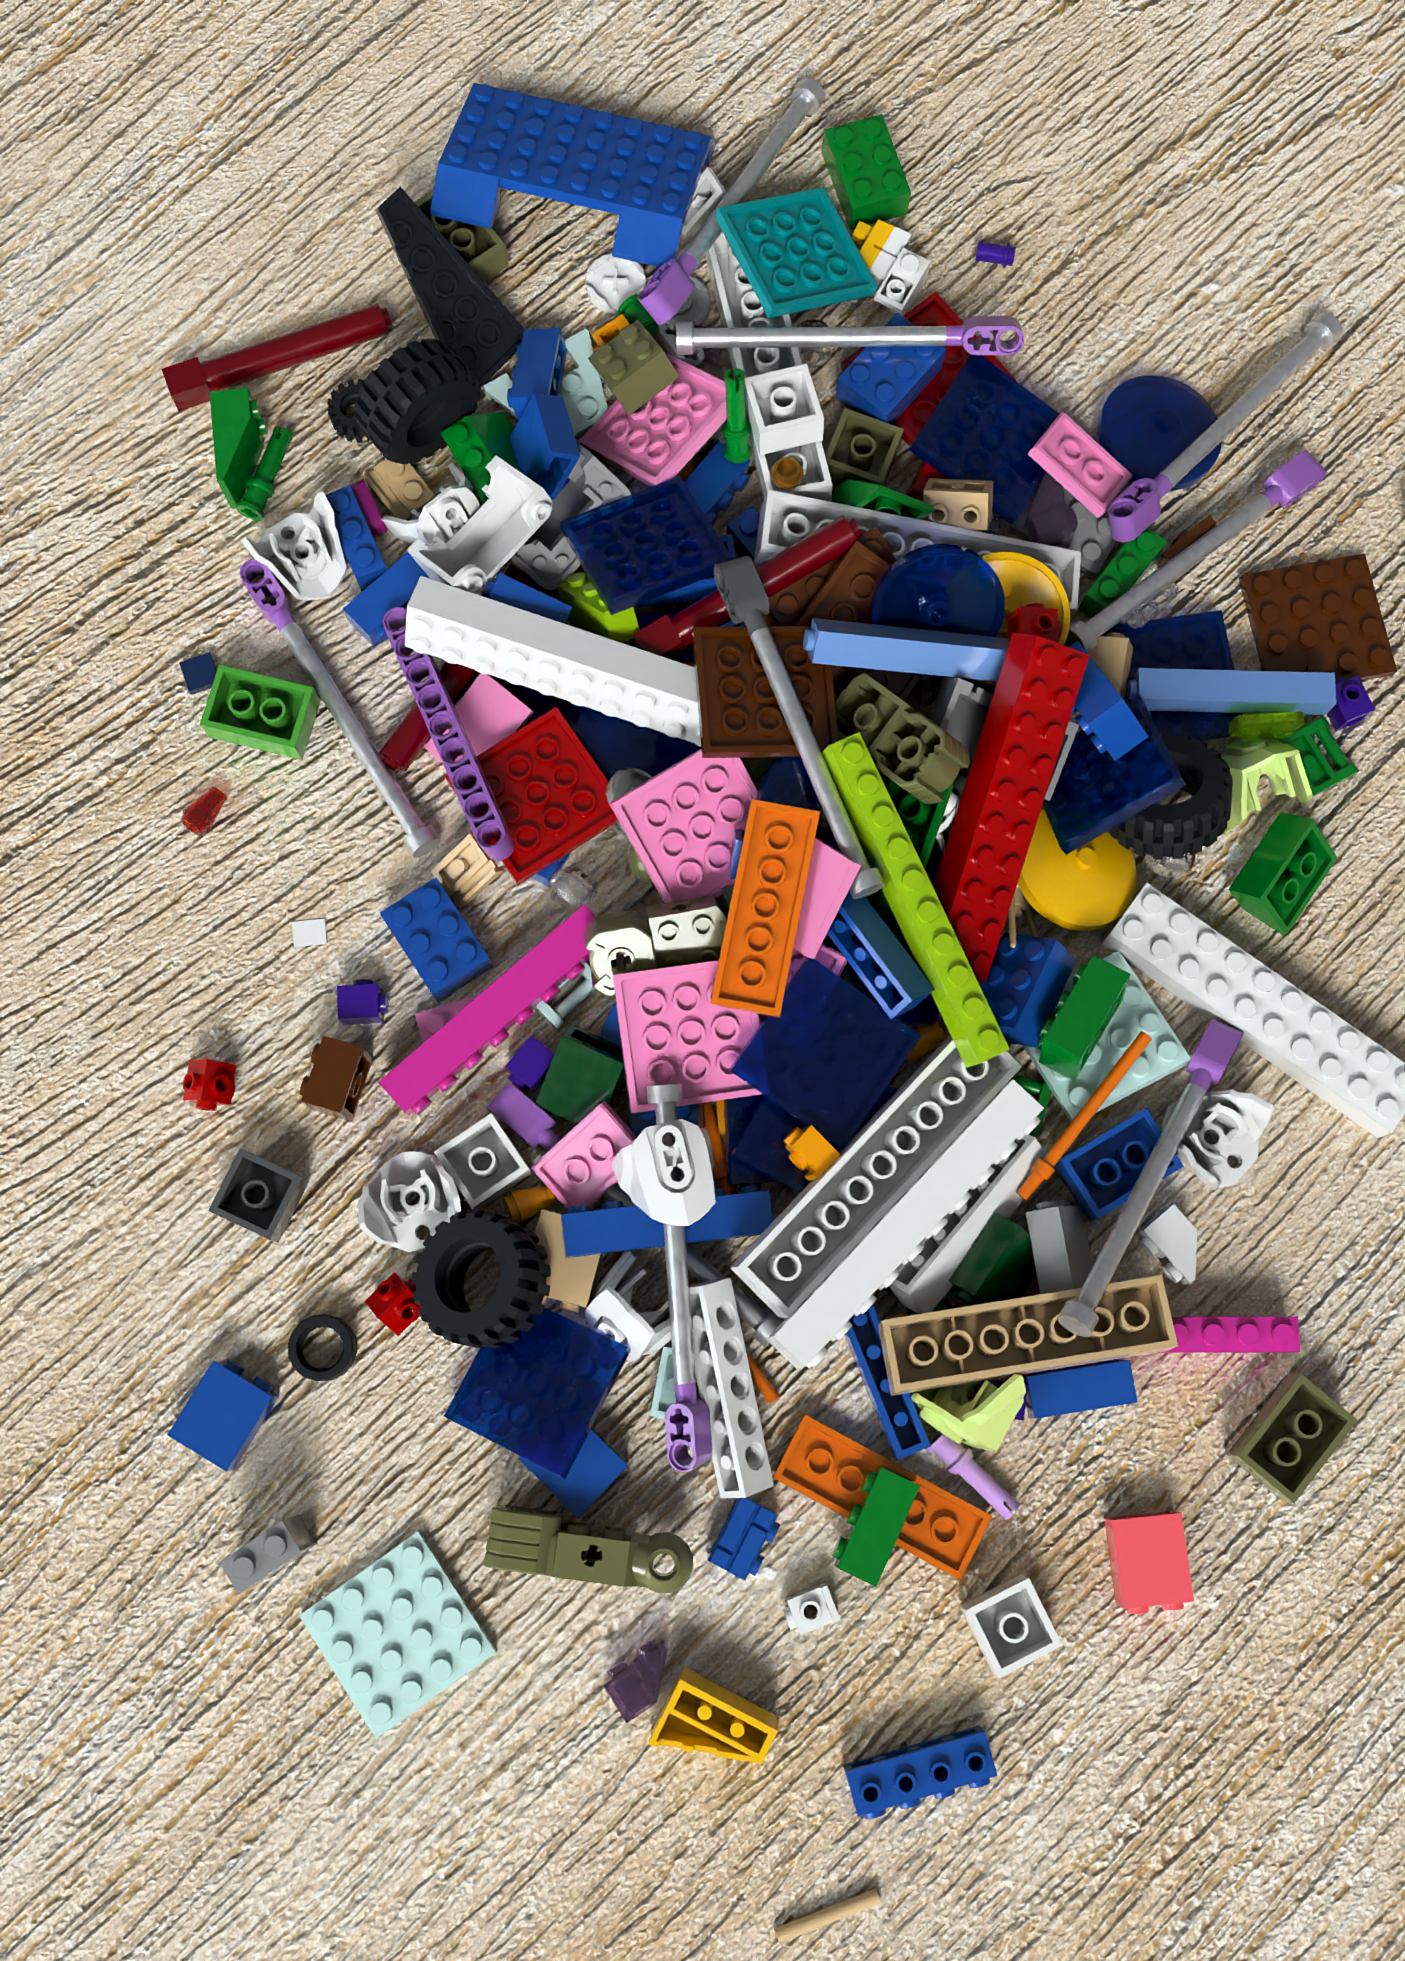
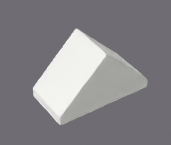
M710 167L705 169L698 181L682 228L684 236H690L698 232L726 194L724 187Z

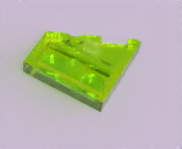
M1303 711L1238 715L1228 723L1229 736L1241 737L1242 740L1257 738L1283 739L1294 735V731L1305 723Z

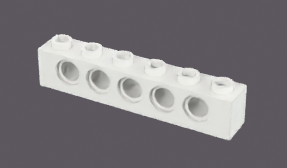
M730 1277L689 1285L694 1365L700 1399L707 1404L710 1412L712 1459L720 1498H747L773 1487L774 1484Z

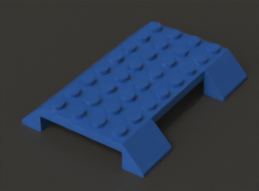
M473 83L438 162L430 212L433 216L491 229L500 208L499 188H504L619 215L612 257L661 267L670 259L675 258L677 260L681 248L682 228L703 167H709L716 141L712 136L695 131L682 130L668 125L642 121L637 118L615 115L606 111L584 108L575 104H567L548 98L522 94L517 91L504 90L487 84Z

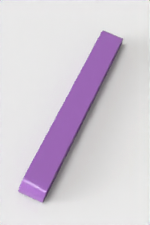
M403 607L391 608L383 617V627L475 839L491 859L504 860L514 851V839L433 656L418 652L410 655L414 650L405 647L407 609ZM440 702L436 707L432 708L434 704ZM452 728L449 733L444 734L447 729ZM464 754V756L462 757V759H460L459 761L454 762L455 759H456L458 756ZM476 781L473 787L466 789L471 782ZM487 808H488V811L486 812V814H484L483 816L478 817L479 813H480L483 809H487ZM501 836L497 843L490 845L493 838Z

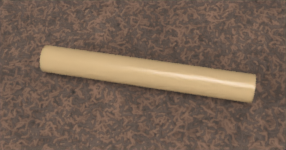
M875 1888L774 1928L778 1942L782 1943L881 1903V1900Z

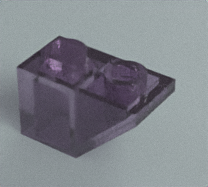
M1045 473L1023 527L1031 542L1055 547L1071 541L1076 531L1078 520L1072 508L1069 509L1064 500L1062 485L1055 481L1049 473Z
M654 1639L647 1642L636 1651L639 1657L628 1664L622 1660L606 1671L609 1677L604 1680L603 1686L626 1724L657 1703L668 1645L664 1639L658 1644Z

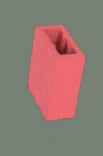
M1166 1511L1104 1518L1115 1603L1117 1606L1123 1609L1127 1608L1128 1614H1141L1149 1612L1148 1606L1162 1605V1610H1178L1184 1608L1183 1602L1194 1601L1182 1513Z

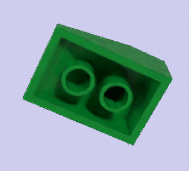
M248 388L209 392L216 477L231 509H236L237 503L243 498L247 488L246 482L252 477L264 449L263 435L268 434L265 415H261L258 399L253 400Z
M847 479L832 490L831 502L919 520L928 516L934 510L933 505L878 484Z

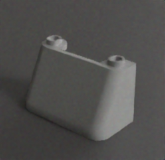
M578 441L576 442L580 458L568 477L571 480L559 492L556 499L552 500V511L549 518L510 558L541 587L549 590L557 589V585L565 582L632 506L633 499L629 489Z
M944 676L938 690L932 722L968 749L969 767L961 769L969 772L993 694L984 691L980 687H975L973 683L963 679ZM1071 721L1068 723L1044 800H1051L1079 725Z

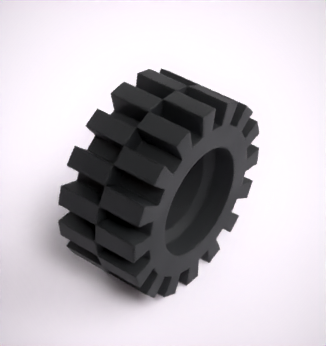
M353 379L347 380L349 385L347 387H344L342 383L337 385L339 393L333 389L330 393L332 399L328 398L327 404L329 408L327 410L332 425L337 430L339 436L343 437L345 435L346 440L350 442L355 437L357 443H363L362 437L366 436L365 433L360 429L356 419H350L346 416V410L355 404L356 398L360 397L359 390L362 384L365 383L364 380L358 379V384L354 385Z

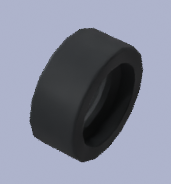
M326 1314L313 1315L301 1321L292 1331L288 1342V1358L293 1368L304 1378L314 1381L334 1380L342 1376L353 1365L357 1354V1338L352 1328L341 1318ZM328 1327L340 1335L343 1341V1351L341 1358L336 1364L329 1368L319 1369L311 1366L306 1361L303 1355V1343L306 1336L314 1329Z

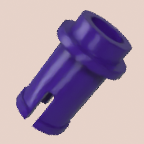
M980 240L976 261L1002 264L1003 268H1006V265L1013 266L1016 247L1010 246V242H1007V245Z

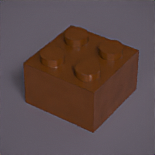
M323 1036L321 1044L317 1043L311 1055V1063H314L310 1076L306 1075L302 1081L300 1095L303 1097L301 1101L314 1111L352 1122L373 1062V1057L363 1047Z

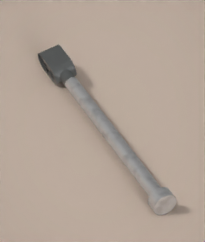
M743 556L715 564L713 569L714 579L727 612L734 624L745 623L840 852L861 865L849 889L853 899L873 894L882 889L885 883L879 869L870 868L768 628L764 616L769 614V601L754 563L749 556Z

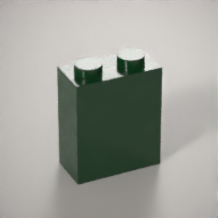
M571 1024L561 1036L535 1104L544 1108L548 1114L566 1118L574 1122L576 1126L604 1100L611 1107L625 1073L622 1047Z
M995 1213L949 1279V1282L959 1290L956 1296L969 1306L1021 1298L1037 1275L1030 1235L1022 1226Z

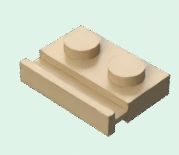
M385 459L373 467V471L362 475L368 487L392 517L404 520L412 519L410 511L415 509L418 513H421L423 507L436 497L410 463L399 464Z
M469 833L431 870L448 896L452 897L455 901L457 910L465 908L504 871L502 866L498 867L495 861L486 854L476 841L473 833Z

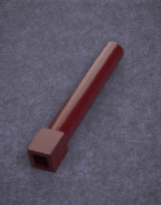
M376 303L201 363L198 357L161 370L178 411H182L210 401L209 392L225 390L388 335L387 328L393 325L387 308L380 309L379 304Z
M844 515L840 516L756 566L755 568L767 597L770 598L846 553L856 540L858 541L857 538L862 536L853 517L847 520ZM717 589L672 617H669L667 614L634 633L633 636L641 650L673 660L689 650L687 646L693 643L692 632L694 627H720L731 621V618Z
M511 564L504 573V575L540 591L538 583ZM445 661L439 672L454 705L478 672L474 669ZM416 702L379 752L384 757L382 761L390 770L396 773L399 769L407 771L431 738ZM440 702L434 704L432 708L436 707Z

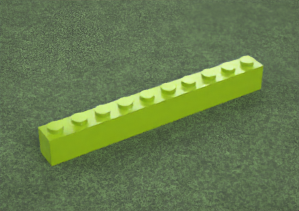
M860 732L830 744L822 752L829 772L871 867L879 869L885 883L882 891L915 961L935 989L931 992L932 997L966 1068L981 1064L1010 1050Z

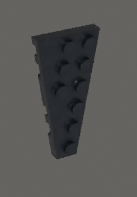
M400 186L377 208V215L434 338L444 341L451 346L477 377L479 388H481L517 353V345L522 342L525 329Z

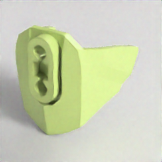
M1250 738L1238 740L1225 746L1227 755L1221 756V759L1223 758L1227 761L1230 767L1233 786L1230 820L1227 821V828L1222 835L1228 834L1234 827L1246 820L1247 811L1261 810L1256 789L1262 774L1270 778L1274 795L1288 794L1290 798L1297 795L1303 805L1309 803L1314 797L1297 748L1278 741L1265 742V740Z
M1016 1373L999 1388L985 1380L974 1399L968 1402V1398L978 1382L913 1392L911 1399L922 1410L919 1417L958 1444L962 1442L974 1448L997 1451L1011 1423L1024 1403L1023 1397L1026 1393L1023 1376Z

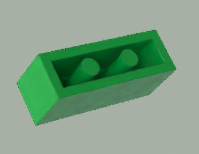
M1147 527L1136 539L1126 542L1087 591L1078 609L1092 618L1137 585L1158 559L1167 541Z
M877 1466L875 1472L869 1470L861 1490L866 1492L861 1505L854 1504L847 1519V1523L851 1525L847 1537L840 1536L834 1548L832 1557L837 1558L834 1565L838 1569L877 1587L920 1485L880 1466Z

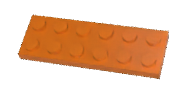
M751 799L710 1002L711 1005L780 1018L820 811Z
M804 1414L772 1478L847 1519L854 1504L861 1505L866 1493L861 1490L863 1482L869 1470L875 1472L877 1466L920 1485L895 1545L961 1581L992 1516Z

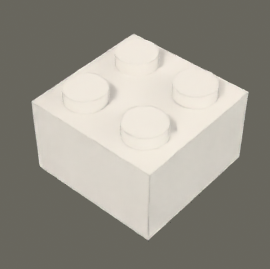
M807 363L745 378V406L760 455L823 441L824 416Z
M492 1113L434 1151L448 1174L454 1178L456 1186L473 1210L482 1209L533 1174Z
M1023 1574L960 1605L992 1673L998 1679L1063 1646L1030 1579Z

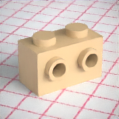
M929 478L923 490V502L933 505L934 510L931 514L924 517L923 520L979 532L987 531L992 520L993 481Z

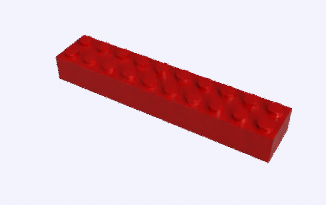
M1012 633L933 886L977 981L986 983L1090 657L1088 654L1038 635ZM912 954L911 958L913 959L914 962H916V961H915V958H914V956H913V954Z

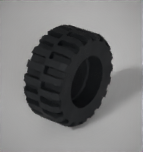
M429 338L422 339L421 342L413 341L408 343L407 347H400L395 350L388 359L384 358L379 363L380 366L375 371L372 370L368 375V381L366 384H362L359 390L360 397L356 398L355 417L360 429L387 460L399 464L417 463L424 457L429 458L435 455L437 450H442L447 446L441 432L465 416L475 413L477 401L480 399L479 381L470 368L446 342Z
M1170 733L1160 734V737L1152 738L1150 735L1116 761L1112 758L1111 763L1106 766L1104 779L1102 780L1103 819L1104 823L1108 826V832L1114 839H1118V843L1127 850L1133 848L1134 853L1143 857L1146 854L1153 855V859L1158 860L1171 856L1173 860L1181 859L1183 854L1190 853L1192 856L1201 852L1202 846L1208 848L1217 841V836L1224 833L1227 828V821L1230 820L1233 781L1227 761L1223 758L1221 759V754L1213 747L1208 749L1207 743L1196 739V741L1190 740L1188 735L1179 734V737L1170 736ZM1173 788L1182 790L1193 797L1181 803L1161 805L1149 802L1141 796L1156 789Z
M469 1210L466 1214L460 1212L452 1215L449 1218L450 1223L442 1221L435 1227L437 1233L434 1236L428 1235L423 1242L425 1248L422 1254H417L415 1263L418 1264L417 1272L412 1273V1284L416 1285V1291H413L414 1303L421 1305L418 1313L424 1322L429 1323L428 1326L432 1332L443 1336L445 1340L481 1349L485 1347L495 1349L503 1347L505 1342L513 1343L520 1339L521 1330L528 1332L535 1325L532 1319L535 1315L541 1316L545 1305H542L544 1295L549 1296L550 1285L546 1284V1277L551 1276L550 1265L544 1263V1259L548 1257L544 1246L538 1244L539 1238L533 1231L526 1229V1225L516 1220L482 1210ZM488 1249H493L500 1266L498 1286L493 1296L485 1305L472 1311L464 1296V1278L467 1269L479 1254Z

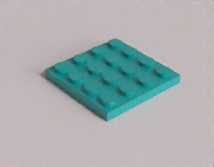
M824 187L718 207L714 217L768 318L872 296L878 289L876 281Z

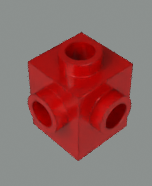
M1032 603L1018 607L1007 616L1008 641L1010 642L1014 632L1038 635L1056 643L1059 642L1062 625L1058 620V609L1045 608V605L1042 603Z
M210 1059L190 1060L187 1074L183 1080V1101L196 1103V1109L205 1111H216L217 1106L231 1105V1099L235 1093L234 1078L236 1065Z
M396 1272L380 1283L377 1289L365 1300V1303L376 1317L397 1336L420 1316L418 1309L421 1308V1305L415 1304L413 1298V1291H416V1285L412 1284L411 1277L404 1281Z

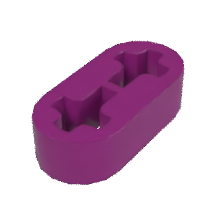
M361 479L349 484L373 538L387 533L386 526L382 521V517L365 480Z

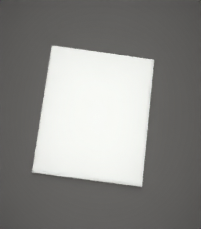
M325 919L292 922L294 947L327 944Z

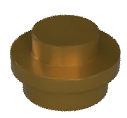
M783 457L773 465L771 480L780 489H794L803 480V468L796 459Z

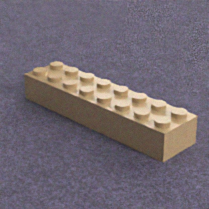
M1162 1275L1109 1283L1095 1310L1099 1320L1089 1337L1078 1336L1065 1329L1058 1322V1316L1067 1301H1075L1081 1288L881 1320L878 1324L890 1394L894 1396L1010 1377L1016 1373L1022 1375L1171 1350L1178 1346Z

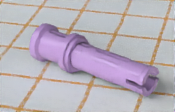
M939 1431L929 1441L931 1447L926 1448L929 1453L934 1452L947 1464V1470L951 1474H960L1004 1520L1009 1519L1013 1515L1003 1504L1004 1502L1012 1510H1018L1020 1503L972 1459L973 1453L969 1447L964 1448L961 1444L954 1442Z

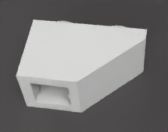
M902 248L877 291L874 301L901 314L914 304L926 283L930 260Z
M1175 1204L1166 1206L1136 1232L1141 1238L1139 1244L1151 1257L1156 1255L1164 1264L1162 1270L1171 1281L1176 1284L1179 1282L1181 1285L1191 1284L1196 1279L1197 1229Z

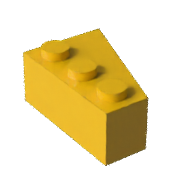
M683 1666L651 1731L648 1745L682 1748V1751L692 1753L696 1750L714 1753L716 1757L762 1764L778 1732L779 1716Z

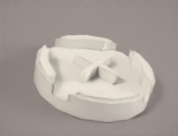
M612 253L604 254L595 259L587 270L585 280L587 296L592 304L600 310L617 314L618 308L627 298L635 294L639 295L646 286L645 271L638 262L612 257Z

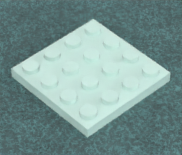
M1120 951L1102 960L1131 974L1124 998L1076 1081L1039 1063L1041 1050L1037 1049V1047L1023 1046L1070 1122L1141 1031L1152 1038L1151 1042L1097 1112L1188 1065L1191 1057ZM1075 973L1069 976L1061 996L1065 991L1070 992L1074 984L1072 980ZM1056 1006L1050 1017V1019L1054 1020V1017L1058 1011V1009H1056Z
M421 1531L409 1537L299 1615L376 1739L497 1652Z

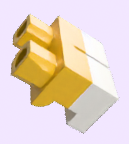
M879 219L875 226L859 221L852 235L853 241L862 246L859 252L878 285L875 294L902 248L909 250L912 236L911 233Z

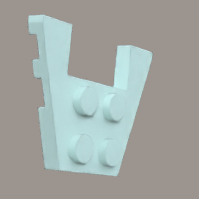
M587 328L564 340L567 354L576 366V369L562 377L559 396L564 399L576 440L584 436L608 409L600 376L588 360V357L594 354V351L592 350L593 347ZM507 373L482 386L484 394L489 399H494L503 406V410L511 416H516L514 409L508 405L507 392L509 388H512L513 382Z

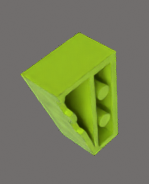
M612 560L606 561L584 573L573 574L567 578V581L557 585L561 601L572 606L567 620L581 629L620 643L634 638L633 634L640 630L631 598Z

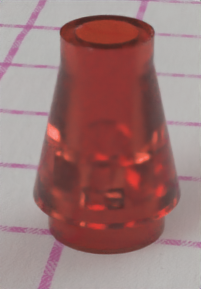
M212 786L204 795L183 810L184 815L180 821L191 832L202 836L205 831H210L220 809L227 800L226 795L218 788Z

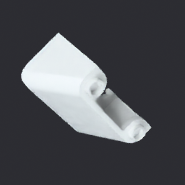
M497 455L485 467L491 474V481L489 486L485 485L482 490L489 499L447 543L437 536L433 539V544H425L417 538L407 549L408 553L430 579L477 594L549 518L552 511V501L544 488Z

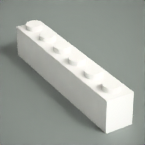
M1024 1135L1019 1141L1015 1139L1014 1142L1018 1145L1017 1148L1004 1161L1001 1160L997 1165L994 1163L991 1165L995 1170L994 1173L981 1186L978 1185L974 1190L970 1188L967 1191L972 1195L971 1198L958 1211L955 1210L951 1215L947 1213L944 1216L948 1222L935 1236H931L928 1240L924 1238L920 1242L924 1249L911 1262L908 1261L905 1265L901 1263L897 1267L901 1273L889 1287L905 1307L918 1314L932 1312L953 1286L949 1279L994 1214L997 1213L1008 1219L1023 1201V1198L1016 1192L1032 1173L1030 1168L1037 1159H1043L1046 1155L1036 1137Z

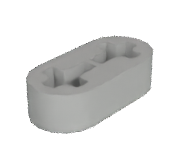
M671 318L666 323L659 325L655 340L663 351L700 369L705 357L702 348H693V355H677L675 336L678 320Z

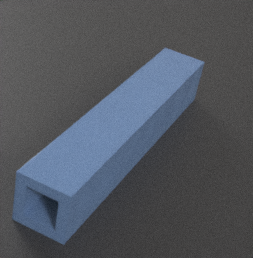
M812 618L810 630L806 629L804 633L803 649L807 651L811 662L816 664L998 681L1010 642L1007 638Z
M1138 668L1133 678L1128 680L1127 698L1132 699V710L1326 715L1336 705L1335 673Z

